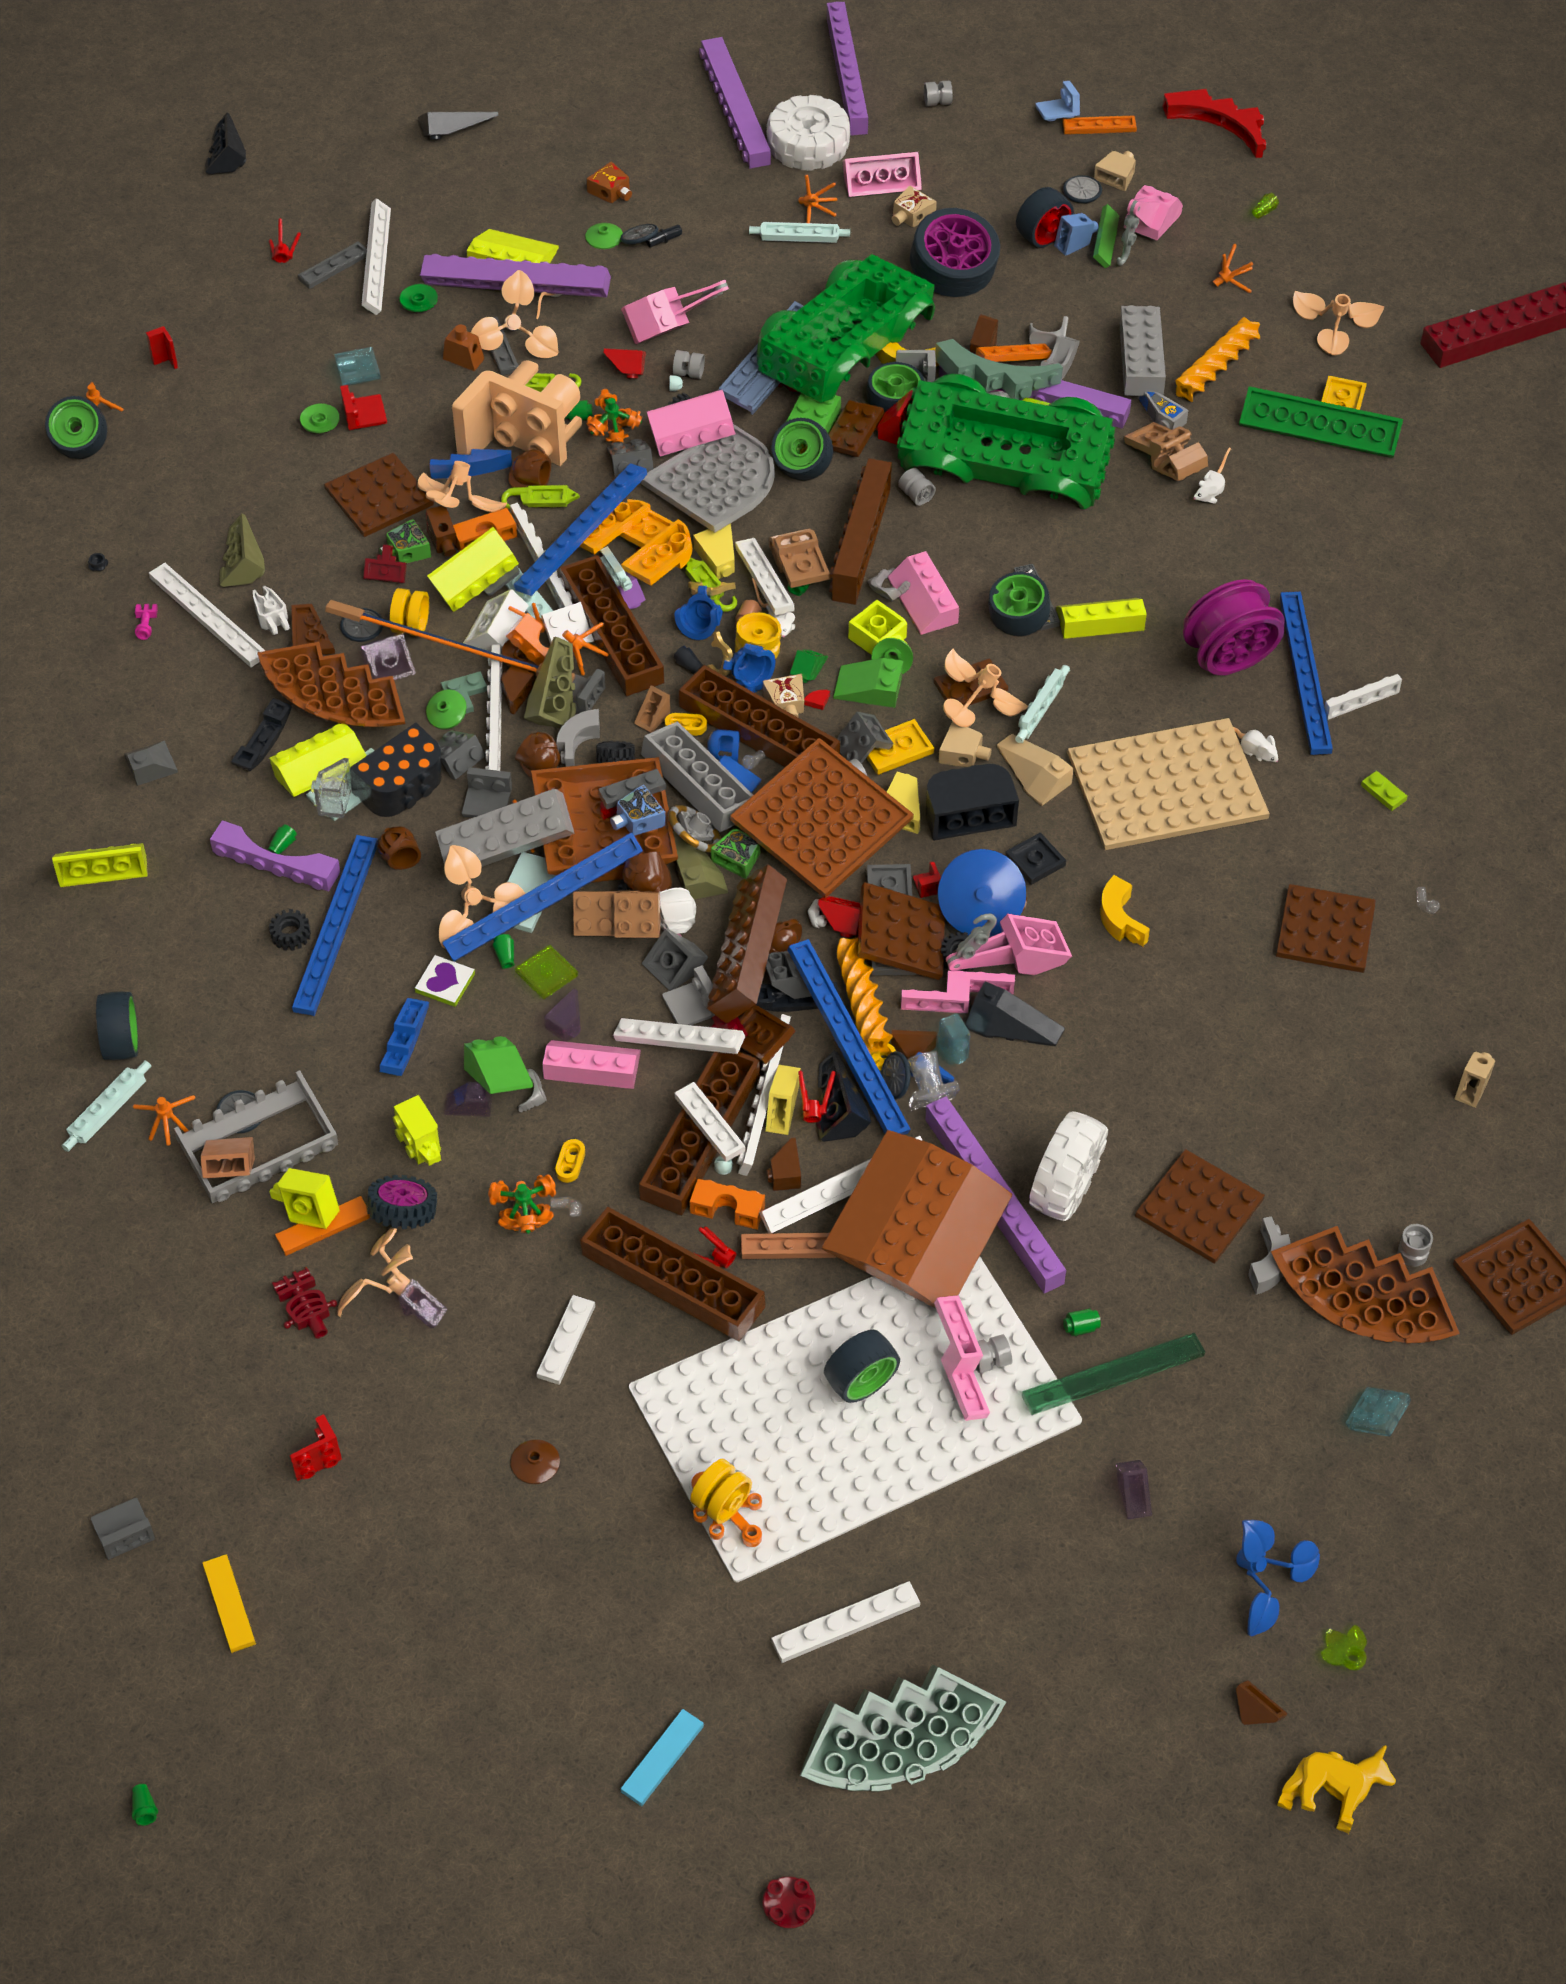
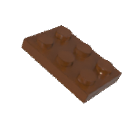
M849 400L829 432L833 451L859 457L885 413L883 408Z
M989 658L971 666L977 674L981 669H985L988 664L993 663ZM947 673L934 678V684L945 701L947 699H955L961 702L963 706L979 687L978 678L969 683L965 680L958 682ZM1000 675L997 679L999 683L996 688L1008 692V685ZM992 687L988 689L982 688L970 705L992 698L990 696Z
M755 1005L747 1010L739 1019L748 1033L740 1049L766 1065L796 1031L791 1025Z

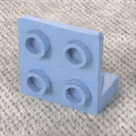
M1063 81V88L1060 90L1062 99L1036 103V108L1044 120L1055 121L1057 118L1064 117L1069 119L1080 115V94L1070 81Z

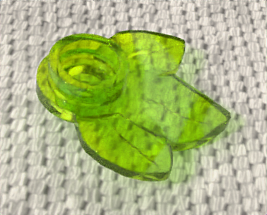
M1353 1625L1347 1635L1327 1629L1325 1641L1328 1648L1321 1651V1656L1324 1660L1334 1666L1344 1665L1350 1670L1361 1669L1367 1659L1364 1651L1367 1640L1363 1631L1357 1625ZM1353 1655L1357 1657L1358 1660L1352 1661L1349 1659V1656Z

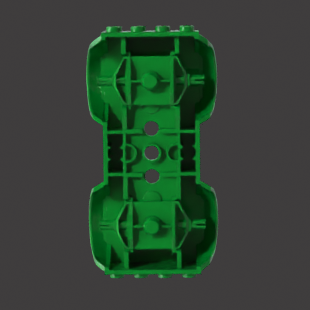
M873 254L863 261H843L833 269L825 290L797 312L791 310L777 311L766 320L760 332L757 345L758 371L820 403L831 400L835 397L842 381H849L851 375L848 372L857 362L860 361L863 366L868 368L871 357L890 342L902 341L908 328L914 329L916 323L913 321L919 314L924 315V318L929 321L932 320L935 311V304L933 302L935 285ZM853 321H861V323H858V324H856V325L853 324L852 322H853ZM831 338H839V340L832 342Z
M962 374L943 375L933 382L919 380L918 386L914 387L912 392V399L914 400L912 404L908 405L907 409L909 417L907 421L904 420L902 426L903 437H899L897 449H899L898 459H900L901 467H903L905 472L914 467L926 466L935 468L934 474L942 475L943 470L958 476L963 483H968L975 478L1019 487L1022 495H1026V493L1033 490L1051 491V498L1057 499L1059 494L1065 495L1075 500L1079 504L1080 509L1094 506L1095 499L1099 500L1101 494L1100 486L1101 483H1104L1106 475L1105 467L1109 465L1110 449H1113L1115 442L1114 434L1116 427H1112L1113 419L1103 417L1101 411L1092 403L1077 397H1063L1047 406L988 394L978 381ZM984 438H989L993 443L986 447L981 444V441ZM1008 444L1011 446V449L1003 450L1001 446ZM1022 446H1029L1031 452L1029 454H1022L1020 448Z

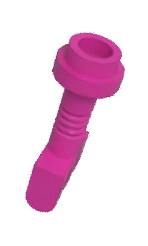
M136 604L135 615L136 618H141V623L135 627V634L141 640H146L151 636L152 629L148 625L149 618H157V604H153L152 609H150L149 604H144L143 610L141 604Z

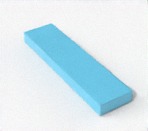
M682 1709L621 1787V1793L642 1807L704 1727V1723Z

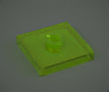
M548 945L515 968L516 973L543 999L578 976V971L551 945Z

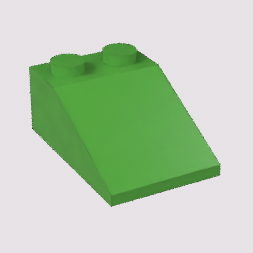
M879 658L842 665L834 699L895 708L902 680L903 661Z
M495 1037L494 1040L487 1041L478 1039L472 1041V1043L464 1044V1070L490 1094L533 1088L532 1080L516 1046L506 1037Z

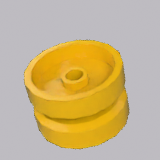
M397 588L392 598L390 621L425 631L429 615L428 593L414 591L411 595L409 589ZM390 628V630H391L392 633H397V634H404V633H405V632L398 631V630H395V629Z
M765 613L744 615L736 625L735 653L747 643L762 646L763 650L772 651L776 659L780 652L781 624L776 618Z
M719 1459L701 1475L692 1490L690 1501L701 1511L707 1510V1515L716 1523L722 1524L729 1520L743 1505L752 1488V1480L742 1472L735 1473V1467L726 1459Z

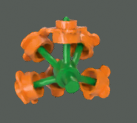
M603 389L600 396L594 400L596 406H601L605 413L603 415L596 414L594 417L589 416L586 423L589 426L588 430L596 437L604 436V432L608 431V418L612 420L613 429L608 431L609 437L606 438V441H612V443L624 442V438L629 437V434H624L622 427L628 426L632 430L634 427H639L642 424V416H640V411L636 412L630 408L619 409V406L616 404L617 396L610 394L607 389Z
M549 1174L544 1177L538 1175L537 1180L534 1182V1189L527 1187L524 1181H518L516 1188L512 1192H509L508 1186L503 1181L498 1183L492 1182L488 1192L491 1205L505 1203L508 1197L509 1200L515 1201L513 1209L507 1208L500 1211L498 1224L508 1230L518 1231L521 1229V1233L527 1234L535 1231V1228L547 1224L554 1216V1213L550 1211V1206L548 1204L536 1205L532 1198H535L536 1193L540 1197H547L548 1195L554 1197L556 1195L555 1182ZM528 1205H530L532 1208L530 1211V1215H528ZM519 1207L523 1210V1216L517 1211Z

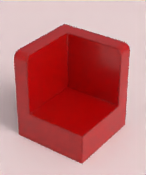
M934 861L929 863L928 873L913 876V881L920 898L938 894V885L941 877Z

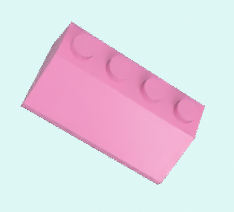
M918 152L843 160L844 180L848 197L904 192L908 186L922 190Z
M723 390L647 412L659 456L735 435Z
M926 551L908 556L888 576L892 587L896 589L903 582H910L909 590L899 596V599L920 635L958 624L959 606Z
M551 1040L546 1045L543 1059L544 1079L634 1089L641 1050Z

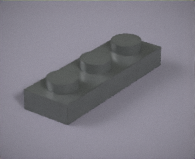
M658 769L599 788L598 795L606 809L616 807L619 800L642 785H645L648 791L654 794L666 790V783Z

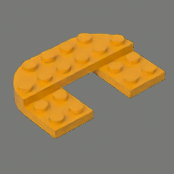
M627 499V503L621 502L580 545L581 548L595 555L617 536H621L636 544L641 549L621 564L625 572L651 586L675 566L682 569L692 555L690 533L682 521L677 519L675 522H672L652 511L649 503Z

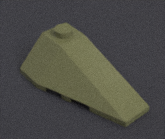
M242 513L229 528L226 545L229 547L223 555L226 566L222 567L219 573L220 585L223 587L252 584L257 578L262 577L265 572L263 555L248 520Z
M673 831L678 860L674 861L681 888L688 890L694 900L728 893L722 872L706 852L694 848Z

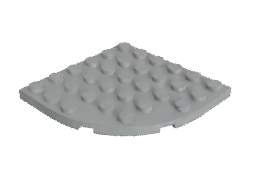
M733 424L735 435L684 450L647 472V476L640 483L715 533L752 511L762 502L773 485L775 470L773 458L770 456L767 447L758 439Z

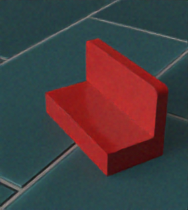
M162 326L146 332L153 364L156 365L169 360L173 368L177 369L178 364L173 340L165 327Z

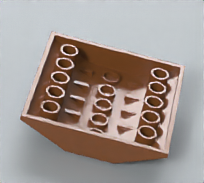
M659 757L531 771L535 795L552 789L563 793L575 833L543 845L548 874L557 876L630 834L625 826L618 830L612 827L610 819L617 816V813L603 820L600 814L602 800L598 795V789L658 769L662 776ZM663 790L652 794V796L665 811V826L634 836L643 850L641 854L660 852L661 858L665 864L678 860L673 828L668 818L669 808L666 792ZM625 863L593 882L623 879L622 871Z
M887 1130L823 1244L822 1250L936 1309L934 1303L937 1298L958 1296L1013 1194L974 1165L931 1143Z

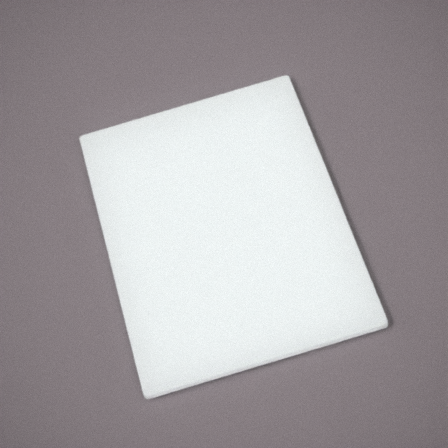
M980 1256L965 1282L959 1298L977 1341L984 1339L986 1342H989V1338L1004 1334L1008 1340L1013 1360L1011 1365L998 1368L994 1365L990 1371L978 1373L976 1369L974 1370L975 1377L990 1411L987 1418L968 1421L964 1419L941 1362V1358L950 1345V1341L937 1309L874 1276L746 1332L739 1342L733 1338L629 1384L632 1396L689 1500L693 1490L691 1482L694 1475L706 1471L708 1467L719 1459H726L735 1467V1473L742 1472L752 1480V1488L749 1495L752 1493L761 1495L762 1507L760 1509L751 1510L750 1508L740 1507L738 1510L740 1515L750 1525H756L761 1529L762 1541L758 1546H746L742 1541V1531L730 1519L723 1523L724 1536L721 1539L714 1540L710 1537L734 1582L747 1579L1081 1424L1082 1417ZM870 1329L878 1330L897 1351L901 1361L899 1368L889 1382L870 1397L858 1402L848 1403L835 1392L824 1375L826 1362L836 1349L853 1336ZM757 1499L751 1500V1503L757 1504L759 1503V1501ZM700 1511L697 1515L704 1516L705 1513ZM708 1516V1519L702 1522L709 1535V1527L713 1524V1519ZM714 1529L712 1532L718 1534L721 1530ZM752 1531V1532H748V1535H750V1536H754V1535L757 1534L756 1532H753V1531Z

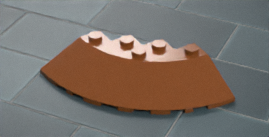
M319 642L257 652L261 667L273 686L286 699L311 714L334 722L354 726L382 727L405 724L393 676L372 679L368 664L347 668L344 653L323 656Z
M1338 1226L1271 1251L1279 1270L1299 1297L1315 1312L1349 1332L1373 1337V1339L1379 1341L1424 1343L1460 1334L1433 1268L1429 1267L1409 1275L1401 1253L1378 1261L1369 1239L1346 1247Z

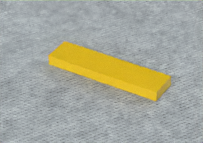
M227 1554L203 1562L231 1653L256 1645Z

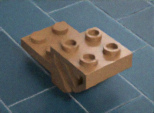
M1153 422L1124 436L1125 444L1151 455L1153 470L1174 480H1183L1185 477L1198 473L1201 469L1208 466L1207 454L1199 442L1184 449V445L1191 439L1190 436L1192 434L1183 427L1179 426L1171 430Z
M810 528L769 537V547L779 572L785 573L791 588L830 579V572L818 547V539L814 530Z
M573 892L574 936H615L619 938H659L661 936L660 892Z

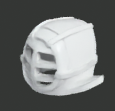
M683 888L661 891L660 927L663 930L669 929L676 934L686 933L695 923L696 903L688 890Z

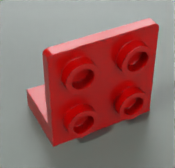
M348 385L340 386L349 430L387 424L380 394L354 398V393L349 392Z
M324 1414L315 1418L317 1428L314 1429L318 1441L290 1455L297 1481L309 1479L317 1471L324 1468H332L338 1461L342 1460L337 1437Z

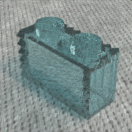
M957 1013L943 1018L939 1022L937 1048H940L939 1051H942V1055L948 1061V1065L961 1064L969 1058L971 1033Z

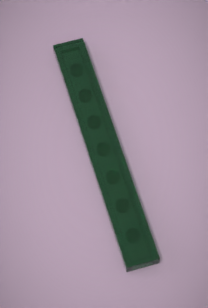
M1192 1333L1022 1391L1021 1396L1031 1415L1203 1357L1205 1350L1196 1334Z

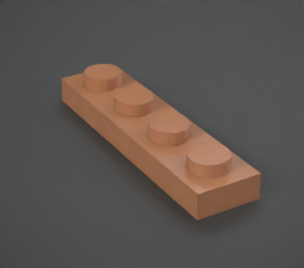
M830 1233L741 1234L742 1259L836 1258V1256L822 1250V1246Z

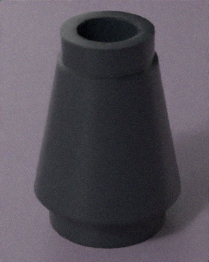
M682 646L674 654L673 658L676 660V663L694 674L703 666L690 647Z

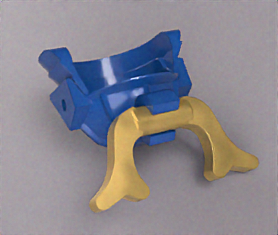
M688 582L693 596L687 604L678 608L674 613L675 622L679 630L685 636L694 640H703L711 636L716 626L720 624L723 611L720 605H716L714 600L710 599V596L736 589L734 582H721L720 586L714 588L703 586L702 582Z
M720 631L714 632V641L711 645L722 650L723 661L720 670L716 669L713 664L707 666L724 676H727L730 672L729 670H731L732 675L737 679L736 683L745 686V688L752 692L761 690L763 688V681L771 679L776 663L774 653L770 650H763L762 646L746 643L744 647L740 648L733 655L731 648L723 641Z

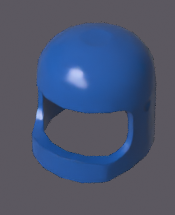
M731 730L713 731L708 738V751L717 760H721L723 757L718 755L719 751L732 752V756L728 757L738 762L740 732Z

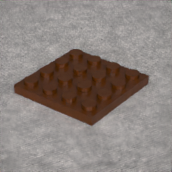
M394 452L324 484L326 491L363 537L434 505L433 501L426 498V492L419 489L418 481Z
M864 882L861 886L857 956L940 980L943 976L941 944L944 942L945 916L940 909V905Z
M1289 884L1276 957L1364 973L1376 899Z
M1185 1149L1137 1210L1135 1217L1215 1264L1262 1203L1265 1195Z
M1530 1219L1454 1260L1453 1265L1511 1335L1566 1305V1261Z

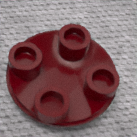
M781 1877L770 1881L762 1900L766 1916L771 1922L783 1928H797L804 1925L813 1916L816 1906L815 1895L810 1888L809 1882L796 1877Z

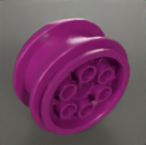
M1246 579L1228 582L1205 594L1190 608L1183 623V638L1189 646L1199 648L1197 661L1202 669L1210 671L1215 675H1229L1257 664L1277 647L1284 634L1285 621L1280 610L1268 607L1270 594L1265 586Z

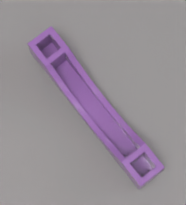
M221 821L210 838L212 851L220 857L232 858L238 863H246L258 870L270 871L276 876L290 878L296 883L311 885L317 890L323 889L329 892L340 874L338 859L320 853L308 856H284L269 852L252 842L242 827L225 821Z

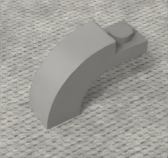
M1063 335L1057 336L1050 357L1042 361L1041 366L1059 363L1063 367L1062 380L1072 365L1080 341Z
M599 709L581 712L570 718L561 727L557 736V750L561 756V764H565L566 767L574 766V755L578 745L589 739L600 738Z
M1272 1216L1263 1218L1260 1228L1269 1254L1263 1260L1251 1263L1248 1274L1256 1295L1273 1288L1283 1277L1271 1251L1291 1244L1289 1234L1281 1235L1278 1224L1275 1225Z

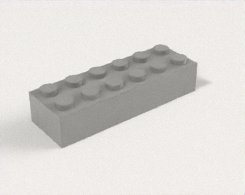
M1121 306L1120 338L1124 395L1144 396V392H1159L1164 395L1166 375L1160 307Z
M678 721L644 736L641 755L645 759L659 757L662 775L699 812L705 814L719 832L735 825L730 821V815L753 796L741 782Z
M556 789L435 831L444 864L449 847L457 845L473 852L479 858L481 867L575 834L564 795Z

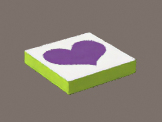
M435 955L416 985L415 993L456 1007L474 977L475 969Z

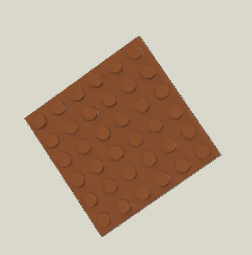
M820 738L730 815V821L824 898L830 895L914 819V814Z

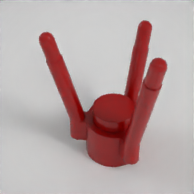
M281 218L278 220V244L274 247L273 241L269 239L272 259L278 263H286L289 259L293 258V252L301 233H297L289 251L287 245L283 243Z
M800 1070L798 1075L803 1102V1120L808 1123H817L821 1121V1115L826 1114V1106L833 1085L835 1071L831 1072L822 1105H819V1101L808 1099L803 1072Z
M699 1227L698 1230L716 1248L712 1253L714 1260L701 1255L698 1256L718 1267L728 1268L735 1260L737 1253L724 1244L708 1227Z

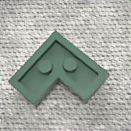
M481 671L441 682L442 690H455L464 697L467 704L466 714L474 712L469 696L487 691V685Z

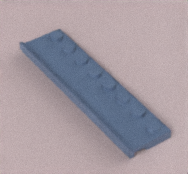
M794 301L787 310L797 312L803 305ZM756 345L719 387L718 391L723 390L726 399L745 408L753 415L780 382L758 371Z

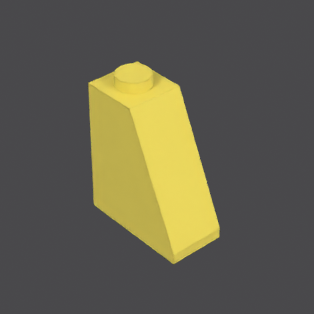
M731 523L715 533L707 529L693 535L694 550L718 579L728 577L735 572Z
M897 772L887 793L914 814V819L903 830L918 834L920 831V809L917 778L909 774Z
M778 1065L769 1092L766 1132L789 1134L799 1089L798 1071L801 1068Z

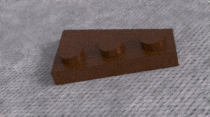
M291 605L293 646L319 642L322 655L335 654L334 646L330 642L328 634L324 630L313 605Z

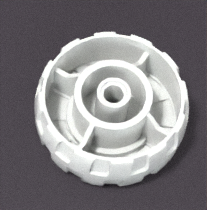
M799 95L791 97V99L785 102L782 101L770 113L767 122V143L772 156L781 161L783 165L806 171L819 168L824 169L832 166L836 161H840L846 154L850 141L849 118L845 110L840 108V105L835 101L824 99L822 96Z
M1069 1112L1052 1137L1037 1170L1030 1192L1029 1203L1033 1208L1055 1219L1065 1221L1071 1218L1079 1207L1083 1194L1087 1193L1091 1185V1178L1096 1173L1101 1161L1099 1159L1104 1152L1108 1136V1129L1104 1124L1078 1112Z

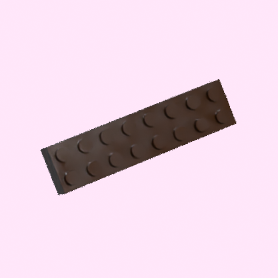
M868 458L866 466L862 467V480H858L856 489L858 494L853 496V509L850 508L848 512L849 523L844 525V537H841L839 541L840 552L835 554L834 564L836 565L835 567L832 566L830 570V578L833 579L829 588V592L832 593V601L854 605L857 603L891 491L892 462Z
M596 555L560 567L565 591L570 592L572 604L581 602L589 628L591 629L597 624L603 623L602 627L591 634L597 647L609 654L607 657H603L625 695L629 696L649 689L650 686L655 687L664 684L663 664L599 556Z
M703 665L679 690V707L691 714L704 716L707 723L719 730L739 731L740 742L784 767L789 765L818 738L822 739L840 754L839 740L706 665Z
M769 864L762 869H757L749 878L742 879L737 885V894L733 901L734 906L729 916L730 921L725 931L726 936L721 947L722 952L717 962V971L712 981L713 987L708 996L709 1002L707 1006L709 1011L725 1023H729L757 1004L787 879Z
M714 1052L696 1083L730 1128L760 1076V1060L740 1052L738 1054ZM683 1108L639 1184L640 1200L681 1216L690 1202L697 1179H703L717 1154V1150Z
M610 1207L603 1211L580 1240L582 1255L738 1342L766 1307L764 1291Z

